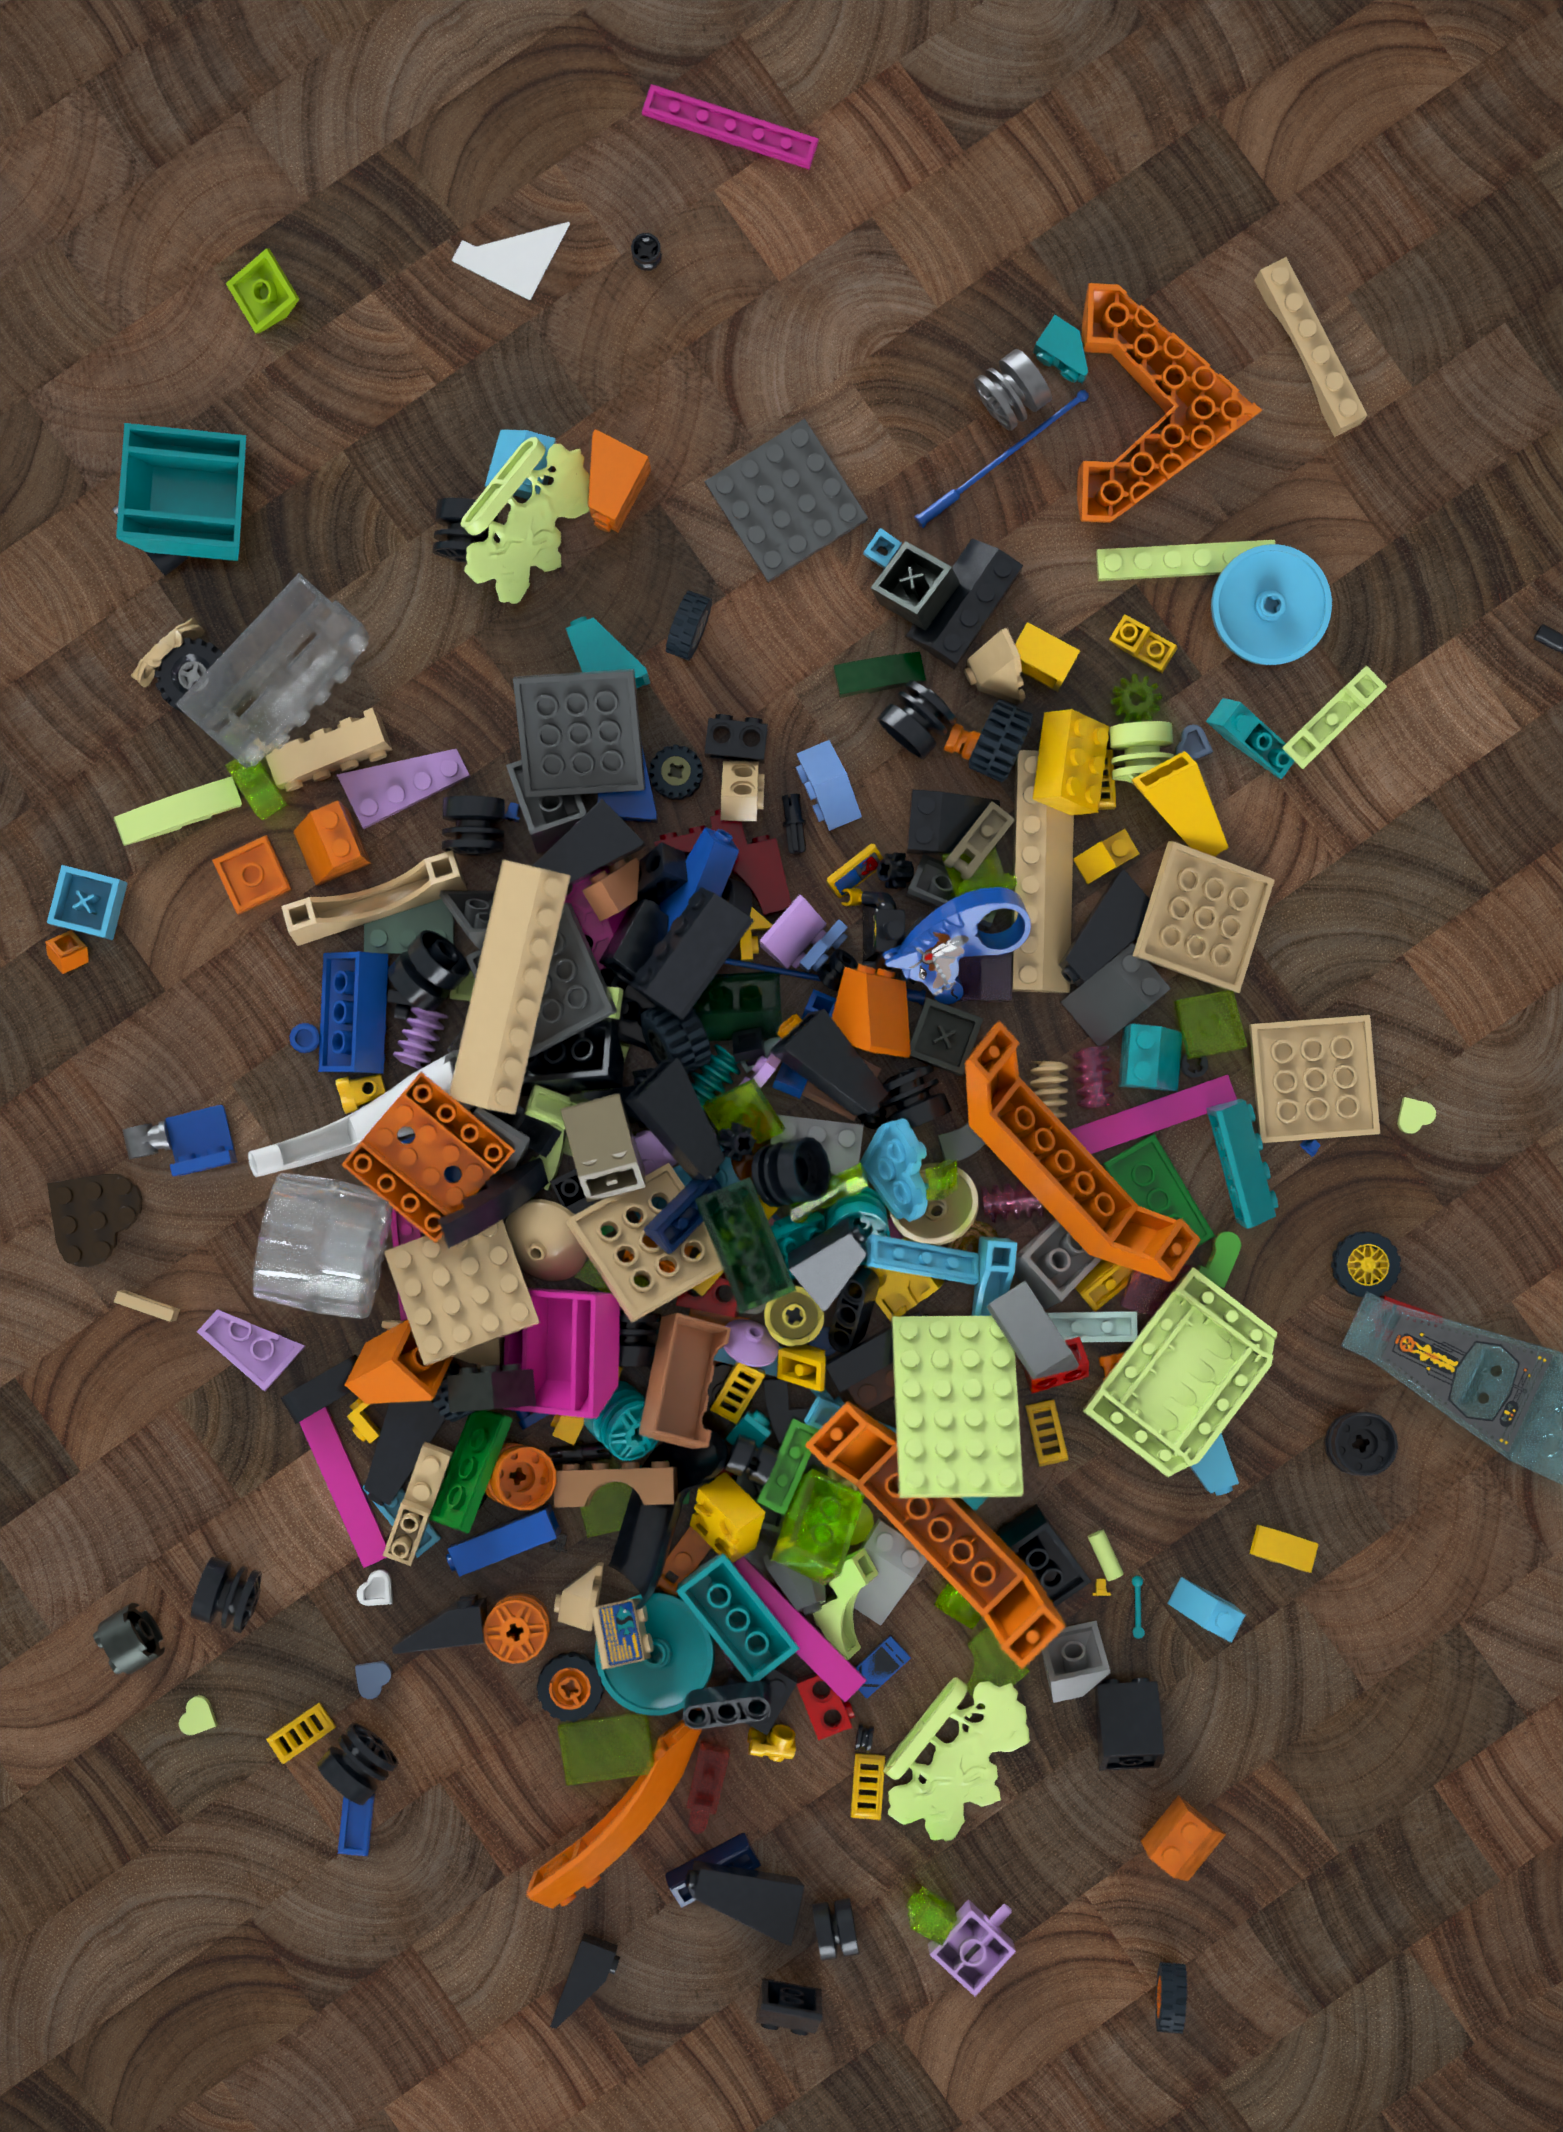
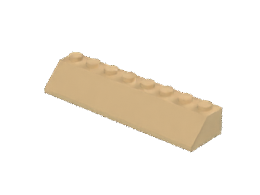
M1020 750L1015 760L1012 890L1021 897L1031 921V930L1026 941L1018 949L1011 952L1010 992L1070 993V983L1063 977L1059 963L1071 946L1074 815H1068L1032 799L1039 751ZM1013 909L1011 926L1018 917V912Z
M502 860L449 1095L456 1101L510 1114L516 1113L570 875Z

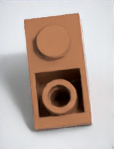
M637 857L628 862L622 859L608 866L609 873L603 870L590 878L592 884L582 890L600 922L619 913L637 900L639 861Z

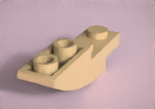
M424 1442L408 1488L383 1553L384 1557L408 1566L412 1565L453 1452Z

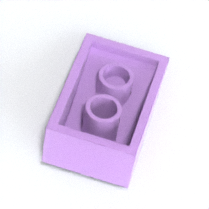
M799 895L760 939V947L785 969L788 970L791 966L796 969L799 966V962L806 955L804 951L811 943L815 945L819 939L821 940L826 932L823 929L827 923L806 899Z

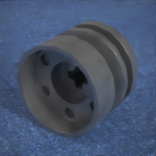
M1014 349L999 361L1002 374L994 368H989L986 370L987 377L980 375L974 379L976 390L984 406L1007 430H1013L1017 427V420L1023 422L1027 419L1024 405L1031 411L1037 412L1052 400V394L1045 379L1033 362L1019 349Z

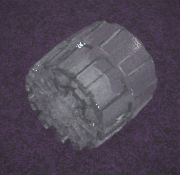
M279 1174L270 1192L258 1241L253 1273L254 1296L321 1314L367 1318L376 1299L377 1289L382 1276V1261L386 1257L384 1251L388 1247L386 1242L391 1230V1216L393 1212V1207L389 1205V1201L379 1197L370 1188L348 1182L296 1174Z

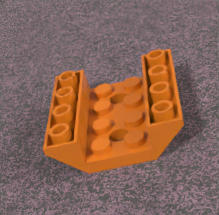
M421 1071L341 1165L436 1243L442 1237L437 1219L464 1208L461 1200L477 1194L485 1184V1181L489 1180L501 1168L515 1149ZM405 1126L412 1128L415 1132V1139L410 1143L401 1142L398 1138L400 1128ZM457 1166L462 1172L461 1179L457 1182L448 1181L444 1175L447 1167Z

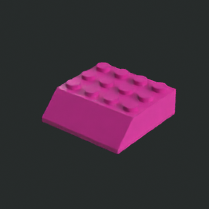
M528 1288L540 1323L505 1336L504 1365L521 1364V1370L533 1369L536 1405L503 1409L592 1419L598 1418L618 1387L620 1304L612 1293Z

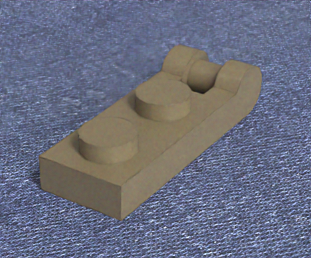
M991 801L943 864L950 869L951 867L961 873L960 877L967 882L1015 821V818ZM962 853L972 859L970 864L960 858Z

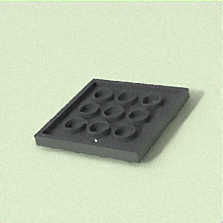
M805 418L705 481L706 487L768 583L868 520L864 510Z
M635 669L515 676L513 678L526 797L645 790Z
M567 902L563 905L528 1059L618 1012L572 904ZM480 950L466 956L474 978H476L481 956Z

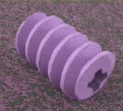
M412 1007L410 1011L417 1018H407L406 1022L412 1029H403L402 1034L408 1040H399L397 1043L404 1051H394L393 1056L399 1062L421 1069L423 1068L420 1065L421 1063L431 1062V1059L425 1055V1052H435L436 1050L429 1042L440 1040V1037L434 1033V1030H444V1026L438 1019H448V1016L437 1011H426L418 1007Z

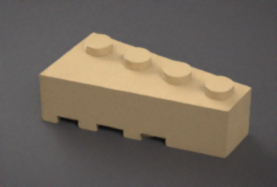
M372 707L363 711L364 718L352 719V717H348L339 721L340 724L337 725L338 728L332 730V728H322L310 734V740L306 742L304 738H298L264 752L276 786L281 790L285 789L286 792L294 791L303 787L302 782L307 780L321 781L331 777L330 772L342 769V772L359 767L358 762L370 759L373 762L387 756L386 752L393 749L381 716Z

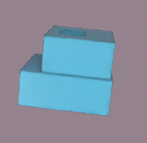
M880 528L863 552V555L885 569L902 546V542ZM883 547L888 551V554L884 556L877 549Z

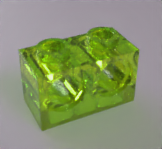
M248 750L225 765L252 810L261 820L266 819L287 805L257 755L252 750Z

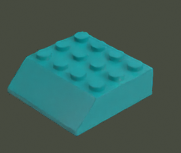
M124 423L116 539L148 553L238 561L246 435Z

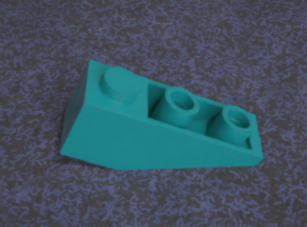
M1223 698L1206 720L1225 740L1279 779L1284 777L1295 762L1282 749L1286 743L1241 702Z

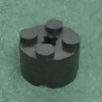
M130 1603L100 1622L98 1631L93 1634L95 1643L101 1649H104L109 1657V1665L117 1675L122 1672L133 1674L161 1656L165 1651V1647L160 1649L159 1646L163 1636L157 1623L146 1610L142 1613L136 1609L139 1606L137 1603Z

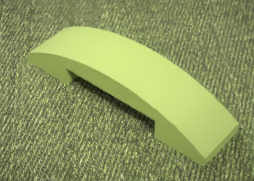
M1366 665L1282 749L1304 769L1387 686Z

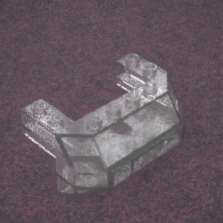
M298 573L175 705L247 769L250 766L257 765L262 758L270 754L275 748H282L290 739L288 734L296 726L299 728L304 725L310 718L311 714L309 712L316 704L322 705L331 695L329 690L337 682L341 684L349 677L352 672L350 668L368 646L370 636L363 624L337 600L332 603L305 577ZM310 634H313L315 637L296 656L293 652ZM252 696L256 698L240 717L236 715Z

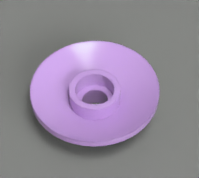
M747 1319L734 1320L726 1325V1327L731 1329L728 1344L724 1345L723 1348L734 1360L751 1367H764L775 1361L778 1355L779 1344L764 1325Z

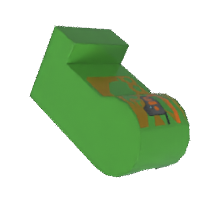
M1228 1231L1219 1232L1212 1239L1213 1250L1206 1267L1200 1265L1196 1267V1270L1220 1288H1225L1241 1249L1239 1237L1235 1233Z

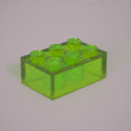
M814 1469L810 1470L800 1478L790 1501L772 1560L824 1586L841 1575L865 1495Z

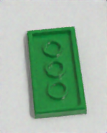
M1151 1134L1102 1164L1105 1170L1138 1206L1175 1220L1182 1218L1201 1239L1196 1248L1215 1237L1155 1134Z
M476 1410L468 1416L430 1513L429 1520L469 1534L511 1426L512 1418L488 1410Z

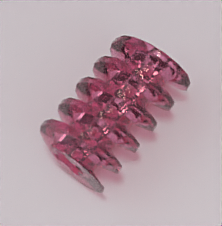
M1109 1046L1082 1048L1072 1055L1073 1059L1081 1061V1063L1073 1067L1074 1071L1083 1073V1075L1075 1078L1076 1083L1084 1085V1087L1076 1090L1077 1095L1085 1096V1099L1077 1102L1079 1107L1090 1109L1115 1106V1104L1107 1103V1100L1114 1097L1115 1093L1105 1090L1106 1087L1113 1084V1081L1104 1079V1076L1111 1073L1112 1069L1103 1067V1064L1110 1061L1111 1057L1104 1056L1101 1053L1109 1049Z
M1020 1181L1016 1182L1015 1191H1013L1009 1183H1005L1003 1192L1000 1191L998 1185H993L991 1194H989L985 1186H982L980 1189L984 1218L989 1215L992 1223H996L998 1214H1001L1005 1222L1008 1221L1010 1212H1013L1016 1220H1020L1021 1211L1023 1210L1028 1218H1032L1033 1209L1038 1211L1040 1217L1044 1215V1206L1027 1188H1024Z

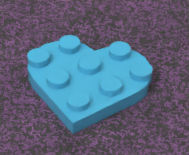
M904 1118L884 1123L877 1129L859 1162V1167L895 1218L898 1220L904 1218L911 1222L925 1214L928 1200L932 1198V1189L928 1183L923 1181L919 1173L922 1159L927 1154L926 1148L922 1142L918 1141L908 1121Z

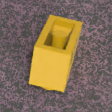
M807 1344L778 1349L777 1378L819 1392L824 1391L825 1350Z

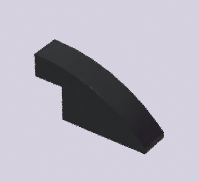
M764 1378L766 1405L772 1427L781 1446L791 1420L796 1419L805 1423L804 1419L811 1406L789 1407L788 1382L778 1378ZM811 1453L801 1478L822 1499H829L828 1466L825 1467Z

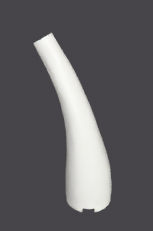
M454 1050L412 1073L396 1086L350 1115L303 1135L249 1151L248 1159L253 1175L260 1177L352 1152L421 1071L449 1094L459 1050ZM458 1101L468 1111L477 1107ZM405 1126L399 1129L398 1137L415 1132L412 1128Z

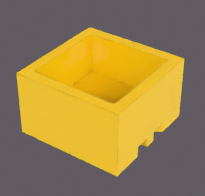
M1028 622L1015 643L1020 654L1022 673L1058 692L1080 650Z
M864 1266L872 1269L878 1275L880 1282L875 1301L890 1322L893 1316H902L912 1307L937 1291L945 1282L943 1279Z
M726 1472L716 1477L711 1483L698 1488L697 1504L694 1505L696 1512L692 1514L690 1526L718 1555L725 1553L732 1563L754 1550L757 1546L765 1511Z

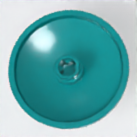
M654 1592L645 1604L648 1620L644 1622L646 1633H650L653 1640V1652H650L651 1658L602 1670L596 1639L595 1663L603 1686L616 1702L635 1713L660 1716L684 1708L685 1698L690 1691L706 1688L714 1669L715 1644L713 1637L682 1598L668 1593ZM640 1594V1595H637V1596H633V1597H631V1598H629V1599H633V1598H638V1597H640V1600H641V1599H642V1596H641V1594Z

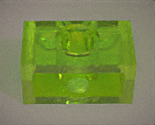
M922 1886L918 1894L914 1892L911 1895L906 1909L909 1910L907 1916L910 1928L943 1946L957 1920L954 1904Z

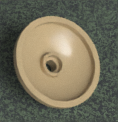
M946 1163L921 1165L919 1173L923 1181L928 1183L932 1189V1198L928 1200L925 1214L911 1222L904 1218L898 1220L891 1212L890 1216L898 1232L907 1240L935 1246L944 1245L961 1237L975 1221L979 1209L978 1192L970 1176L954 1165ZM936 1211H942V1214L939 1216L933 1215Z
M534 1199L527 1201L507 1217L505 1227L521 1269L536 1278L546 1281L566 1280L576 1275L582 1269L588 1256L566 1224L567 1219L574 1216L570 1210L549 1200Z

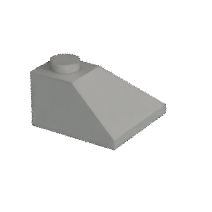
M1097 1621L1065 1627L1041 1650L1053 1703L1083 1697L1110 1674Z

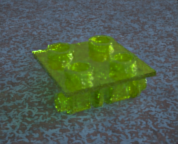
M995 847L970 879H962L960 872L953 867L950 869L945 865L956 897L982 888L1003 887L1012 890L1017 885L1014 875L1011 876L1009 873H1004ZM962 853V855L960 856V858L968 864H970V862L972 861V859L964 853ZM950 854L942 855V859L944 862Z

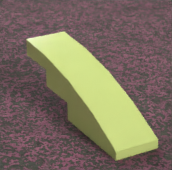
M231 776L115 816L114 821L123 845L126 846L179 830L182 826L209 819L212 815L241 807L242 802Z

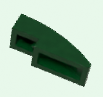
M920 652L858 660L834 665L833 668L840 698L902 687L910 680H914L917 683L926 681Z

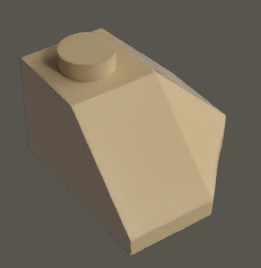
M604 1562L596 1563L565 1586L562 1595L556 1594L554 1612L559 1613V1622L586 1631H592L594 1622L591 1608L597 1607L599 1603Z

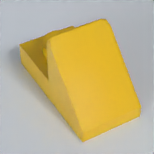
M1124 828L1073 858V861L1088 885L1138 856L1140 853Z
M753 907L750 917L754 921L740 940L741 961H754L753 954H759L758 936H752V931L769 930L773 925Z

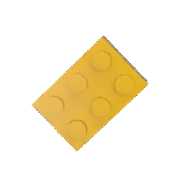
M1073 709L1044 712L1032 799L1068 815L1098 813L1107 742L1109 739V726Z

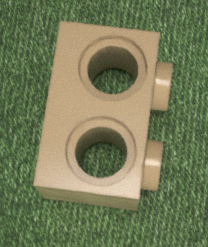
M723 761L721 820L757 821V809H763L765 778V774H759V762Z

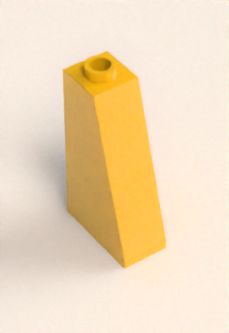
M1186 751L1132 779L1133 784L1190 848L1214 857L1229 848L1198 765Z

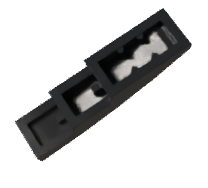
M517 1105L515 1114L482 1108L529 1137L528 1147L547 1158L562 1133L546 1122L525 1115V1109L520 1105ZM475 1107L474 1109H472V1110H470V1111L474 1113L475 1110L477 1109V1107Z
M539 1157L485 1181L486 1190L461 1200L464 1208L437 1219L448 1248L481 1233L501 1221L545 1187L549 1182L542 1159Z

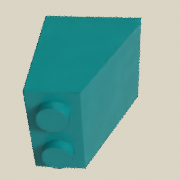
M586 616L577 618L570 622V627L565 628L582 672L635 669L636 689L650 684L646 668L594 617L587 619Z
M1139 1024L1125 1026L1122 1034L1118 1087L1178 1092L1183 1032L1162 1026Z

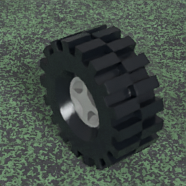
M185 638L180 647L173 648L164 656L159 670H155V678L158 679V683L155 684L157 690L161 692V697L174 709L186 715L187 713L191 714L192 716H199L201 713L209 715L212 714V709L219 710L222 708V701H228L230 698L228 692L234 688L232 678L235 677L234 671L230 667L231 663L225 657V654L212 643H207L199 638H196V641L191 638Z

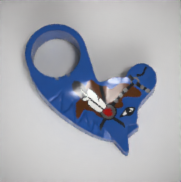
M993 887L970 891L937 908L909 933L902 945L885 951L883 953V957L887 959L885 964L888 967L901 968L906 979L911 978L924 983L938 1002L948 1005L953 1004L963 996V987L958 976L959 959L967 956L1002 955L1018 949L1030 934V917L1021 897L1011 889ZM1009 908L1018 912V917L1014 924L1000 933H984L978 930V925H976L980 923L986 914L996 909Z

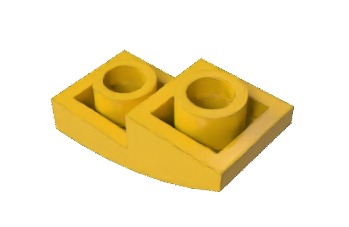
M1125 614L1109 639L1114 645L1160 673H1163L1177 650L1176 644L1151 632L1148 626Z
M1257 1525L1249 1554L1311 1573L1319 1544L1272 1528Z

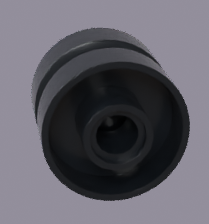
M430 930L422 931L408 946V951L401 953L388 968L389 978L398 992L410 1003L426 1011L436 1010L449 996L450 990H454L470 972L465 957L457 947L442 935Z

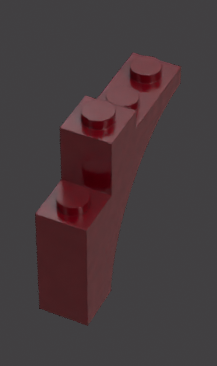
M721 809L716 810L715 816H710L711 830L717 831V829H722L728 832L733 837L732 841L739 850L731 872L736 874L750 888L760 905L763 917L785 912L792 903L777 839H770L769 835H763L753 838L752 844L747 845L742 821L721 820ZM706 825L688 829L689 834L677 836V832L660 835V841L654 842L655 847L662 842L685 852V855H689Z

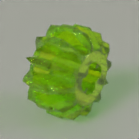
M1133 674L1131 676V683L1124 677L1120 680L1122 688L1114 687L1112 692L1119 697L1113 698L1111 705L1121 706L1115 711L1116 716L1121 715L1123 712L1127 714L1124 718V723H1129L1132 716L1135 722H1142V716L1145 720L1151 721L1153 719L1151 711L1157 713L1160 711L1161 707L1154 702L1160 701L1162 695L1152 693L1158 688L1157 683L1152 684L1150 687L1146 685L1149 681V676H1144L1140 683L1138 675ZM1136 693L1142 696L1140 701L1143 700L1137 706L1131 703L1133 698H1129V696L1133 697Z

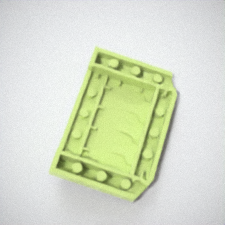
M1192 1267L1178 1282L1086 1404L1083 1412L1166 1477H1170L1200 1462L1272 1366V1353L1277 1332Z

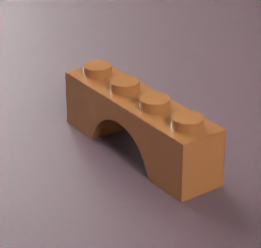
M669 1461L651 1462V1468H640L639 1462L621 1463V1469H610V1463L592 1464V1470H580V1464L562 1465V1471H556L554 1508L590 1506L595 1493L602 1486L615 1481L625 1483L635 1489L644 1505L675 1504L678 1497L677 1467H669Z

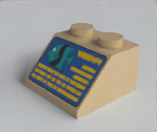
M640 1597L591 1608L602 1670L651 1658L650 1652H653V1640L650 1633H646L644 1623L648 1620L646 1606L641 1610L635 1609L640 1602Z

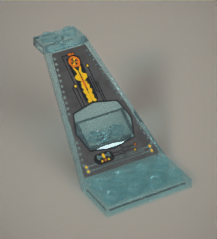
M1366 1291L1341 1347L1371 1360L1510 1461L1563 1485L1562 1352L1396 1305ZM1494 1366L1502 1368L1500 1376L1492 1375L1491 1370ZM1482 1393H1488L1489 1401L1485 1404L1479 1402V1396Z

